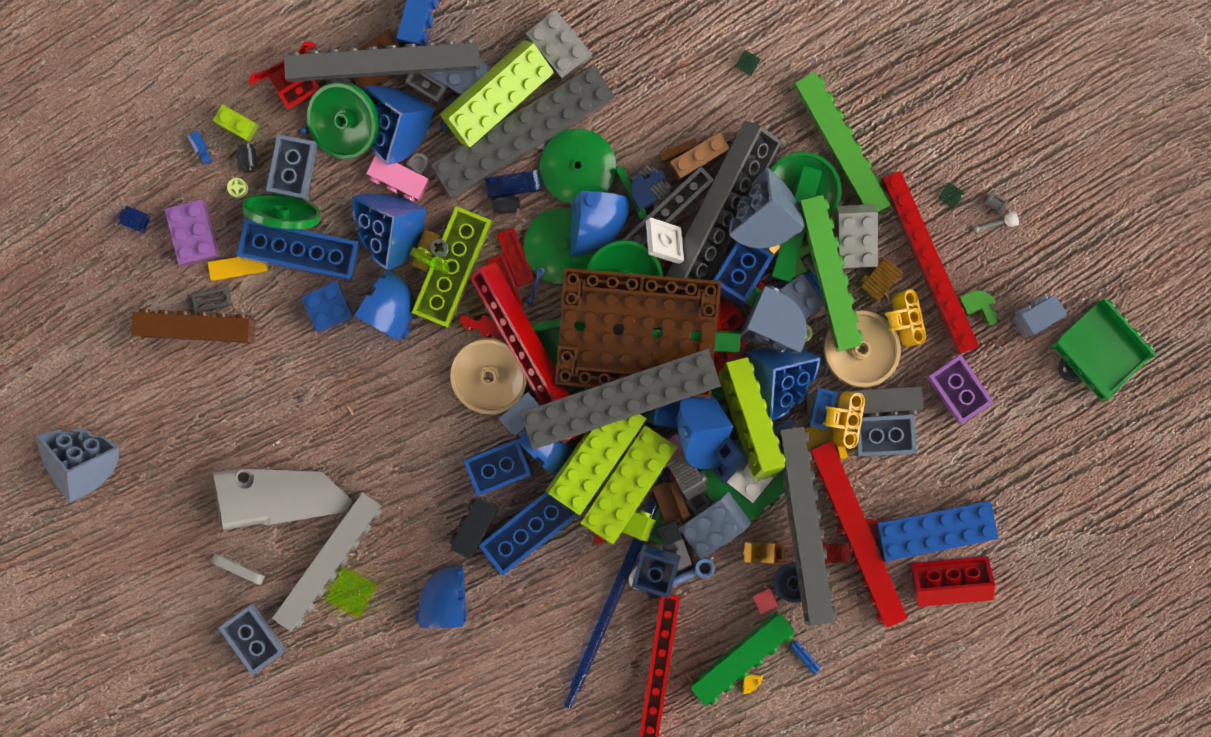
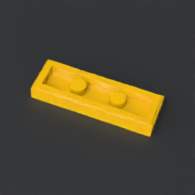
M239 257L208 262L211 281L268 271L267 264L240 259Z

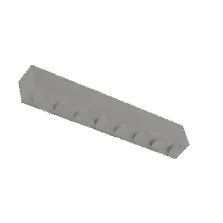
M361 493L273 616V620L290 632L294 629L298 630L304 623L302 618L306 613L310 614L316 605L313 603L316 598L321 599L327 590L324 588L326 584L334 581L338 575L336 570L339 566L343 567L347 563L349 552L351 550L354 552L361 543L358 541L361 535L366 536L372 526L369 525L373 519L377 520L382 514L381 507L383 505L367 493Z

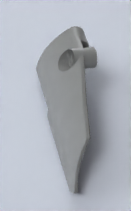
M238 467L237 469L213 472L218 515L222 530L257 524L272 525L347 512L353 502L322 471ZM241 472L248 473V477L244 481L238 480V475Z

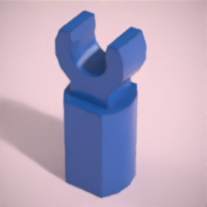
M196 131L188 135L187 137L195 152L200 154L204 164L208 165L213 162L200 132Z

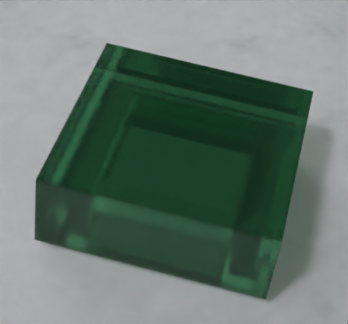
M744 50L735 68L752 76L761 59Z
M948 182L937 199L954 209L965 192Z

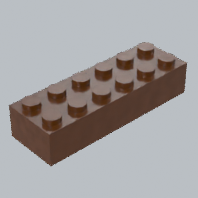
M139 309V312H133L131 335L147 338L254 344L255 320L243 314H235V318H232L231 315L225 313H216V317L207 312H197L196 316L188 311H177V314H174V312L169 310H158V313H155L151 309Z

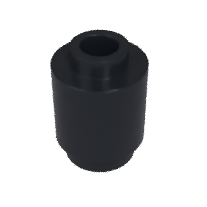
M253 144L238 145L236 152L239 169L243 170V173L254 172V168L258 167L256 149L253 148Z
M508 194L492 198L493 213H498L499 215L517 213V209H520L519 197H515V194Z

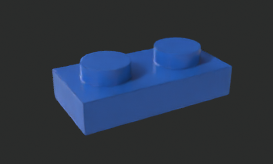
M818 388L809 426L829 430V426L823 425L827 414L826 406L834 407L838 392Z

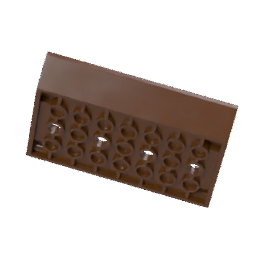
M564 268L555 384L594 388L709 349L714 363L721 281ZM578 320L583 321L586 325L582 331L576 330L574 326ZM622 324L624 332L616 334L613 331L614 325ZM655 327H660L663 330V335L659 338L652 335V330ZM695 330L702 333V338L699 341L691 339L690 335ZM711 390L694 396L711 398Z

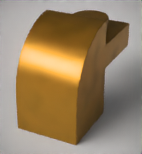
M766 542L745 543L743 549L744 562L783 563L784 544Z

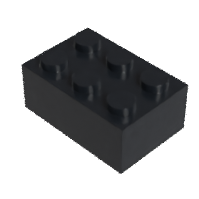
M480 496L477 499L473 498L467 508L470 510L468 516L464 515L458 525L461 529L458 533L455 532L449 541V544H451L450 549L471 560L500 507Z

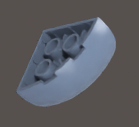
M769 168L765 169L751 184L753 188L748 195H743L736 207L738 210L737 215L731 219L729 235L733 239L752 248H770L780 245L795 234L800 233L804 228L802 212L795 197Z
M765 286L757 295L744 320L745 322L742 324L739 331L740 338L758 346L770 345L771 350L782 353L786 350H790V354L801 353L807 335L806 321L801 309L792 299L780 293L776 287Z
M61 429L37 436L38 448L43 463L57 488L70 503L102 485L117 465L119 448L102 435L99 437L90 434V431L82 429L61 432Z

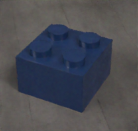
M644 545L632 587L669 598L681 555Z

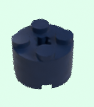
M786 563L779 567L774 574V589L782 599L788 602H801L799 583H795V587L788 584V582H791V578L798 580L796 563Z

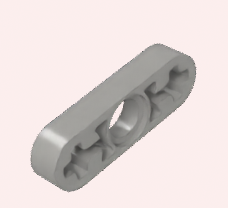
M214 553L211 563L256 584L261 585L265 578L264 574L221 554Z

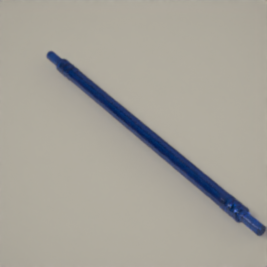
M668 466L665 467L663 474L659 476L656 485L670 480L671 470ZM652 492L644 512L651 514L650 518L654 519L659 506ZM635 537L632 539L570 685L571 690L564 704L567 708L571 709L578 691L580 692L644 543L643 540Z

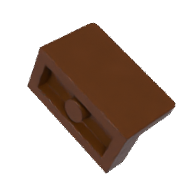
M695 138L660 153V159L668 176L675 174L670 166V162L698 146Z
M670 479L652 487L666 523L677 518L684 519L690 516L676 480Z

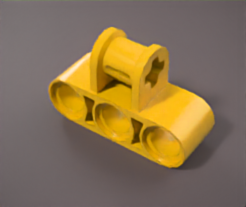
M911 289L895 293L892 298L894 311L885 313L890 327L888 332L899 330L900 340L906 347L924 343L926 332L917 293Z
M845 391L840 396L838 408L826 406L827 414L823 425L835 427L833 441L837 446L850 449L854 448L858 443L865 404L864 396L860 393Z

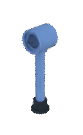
M707 557L697 560L694 569L675 577L673 586L697 575L702 578L712 576L715 570L713 561ZM702 563H708L710 570L703 573L699 570V566ZM646 592L650 601L652 600L651 598L658 596L656 594Z

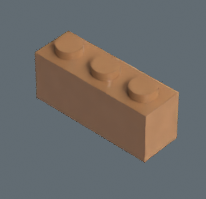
M719 132L672 160L670 166L678 180L681 181L694 173L700 166L704 167L726 154L730 148Z

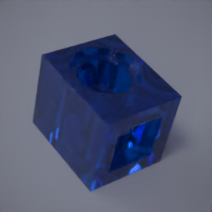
M126 206L125 209L121 210L118 219L120 220L119 224L145 233L151 216Z

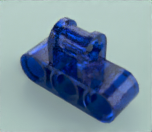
M539 170L485 178L487 198L542 190Z

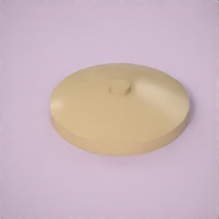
M856 311L858 316L857 328L861 330L863 335L862 346L836 352L829 328L824 340V357L830 371L840 381L853 387L867 388L882 383L892 375L900 360L901 346L897 332H888L890 327L885 318L868 311Z
M482 338L470 342L459 351L451 367V384L456 396L466 407L478 413L498 414L509 410L520 400L527 386V378L506 342L499 339Z

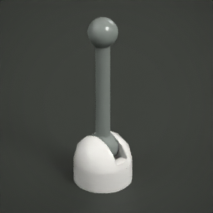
M1011 211L1005 215L1004 220L982 226L975 225L972 231L978 233L982 229L1004 223L1010 227L1018 226L1016 211Z

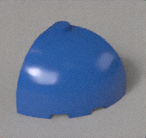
M364 86L363 91L372 100L379 120L378 134L372 149L386 165L398 163L411 155L421 144L428 131L434 109L419 98L398 89L385 86Z
M581 191L572 199L570 256L591 254L610 243L622 230L627 220L630 199L622 195L605 192Z
M361 194L353 196V220L357 221L359 229L357 235L363 247H367L372 254L370 257L386 270L401 265L410 257L420 240L426 208L410 200L386 194Z
M387 270L383 274L385 278L380 277L374 284L373 294L366 296L355 317L401 342L402 339L406 340L411 331L408 328L414 318L412 310L415 306V299L408 283L398 274Z
M770 347L746 352V357L754 366V377L760 384L761 397L766 401L767 415L771 417L772 421L790 412L789 409L794 404H799L809 392L807 388L811 380L816 378L820 365L819 356L803 349L801 353L790 354V350L782 353L771 350Z
M712 392L711 398L691 396L682 399L680 402L677 420L678 436L688 463L698 469H713L720 460L714 451L731 434L733 425Z
M527 432L518 440L522 447L534 459L538 460L542 467L552 474L554 478L576 447L574 439L564 444L562 441L533 450Z
M464 565L444 567L427 580L421 591L419 610H415V620L419 622V627L454 628L463 627L467 623Z

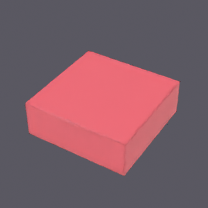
M770 588L752 596L760 614L778 606Z

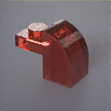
M849 543L822 544V548L825 547L827 552V559H824L825 564L851 562Z

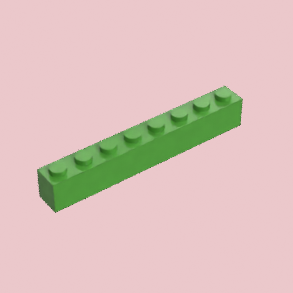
M814 72L794 84V88L860 205L875 204L878 212L889 207L891 199L888 193L882 191L879 177L876 174L873 175L870 169L872 168L868 158L864 159L861 153L863 151L861 145L852 138L853 131L848 124L845 125L843 122V113L834 106L833 102L835 100L831 92L825 90V82L822 76Z
M823 195L801 200L798 202V205L802 212L804 229L835 350L838 352L862 346L863 335L861 330L857 328V313L852 309L851 304L854 301L851 292L848 293V277L846 274H843L842 266H844L842 256L838 254L839 242L837 236L833 235L834 222L832 217L829 218L828 200L824 199Z

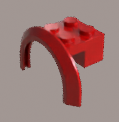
M304 42L302 47L296 52L308 54V51L316 48V44ZM284 60L262 72L252 73L248 82L250 86L270 79L289 111L310 99L320 89L316 80L288 82L285 79Z

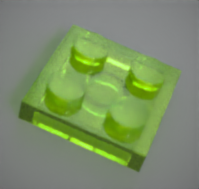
M420 246L418 249L413 247L410 255L413 258L448 275L450 267L445 259L436 256V258L431 257V253Z
M344 566L326 601L360 619L378 584Z

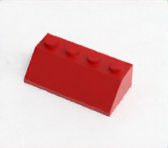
M988 556L915 562L911 564L917 607L994 600L995 581Z

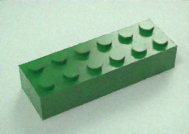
M777 610L689 683L690 688L705 706L707 704L713 705L719 699V694L723 691L727 693L734 687L733 683L737 679L743 680L748 676V670L753 666L757 668L764 662L763 658L766 655H773L779 650L778 646L782 642H789L794 637L793 633L795 630Z

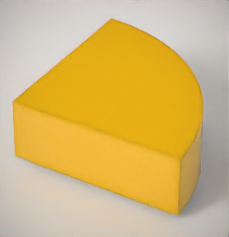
M748 674L743 679L742 694L754 691L761 684L763 675Z

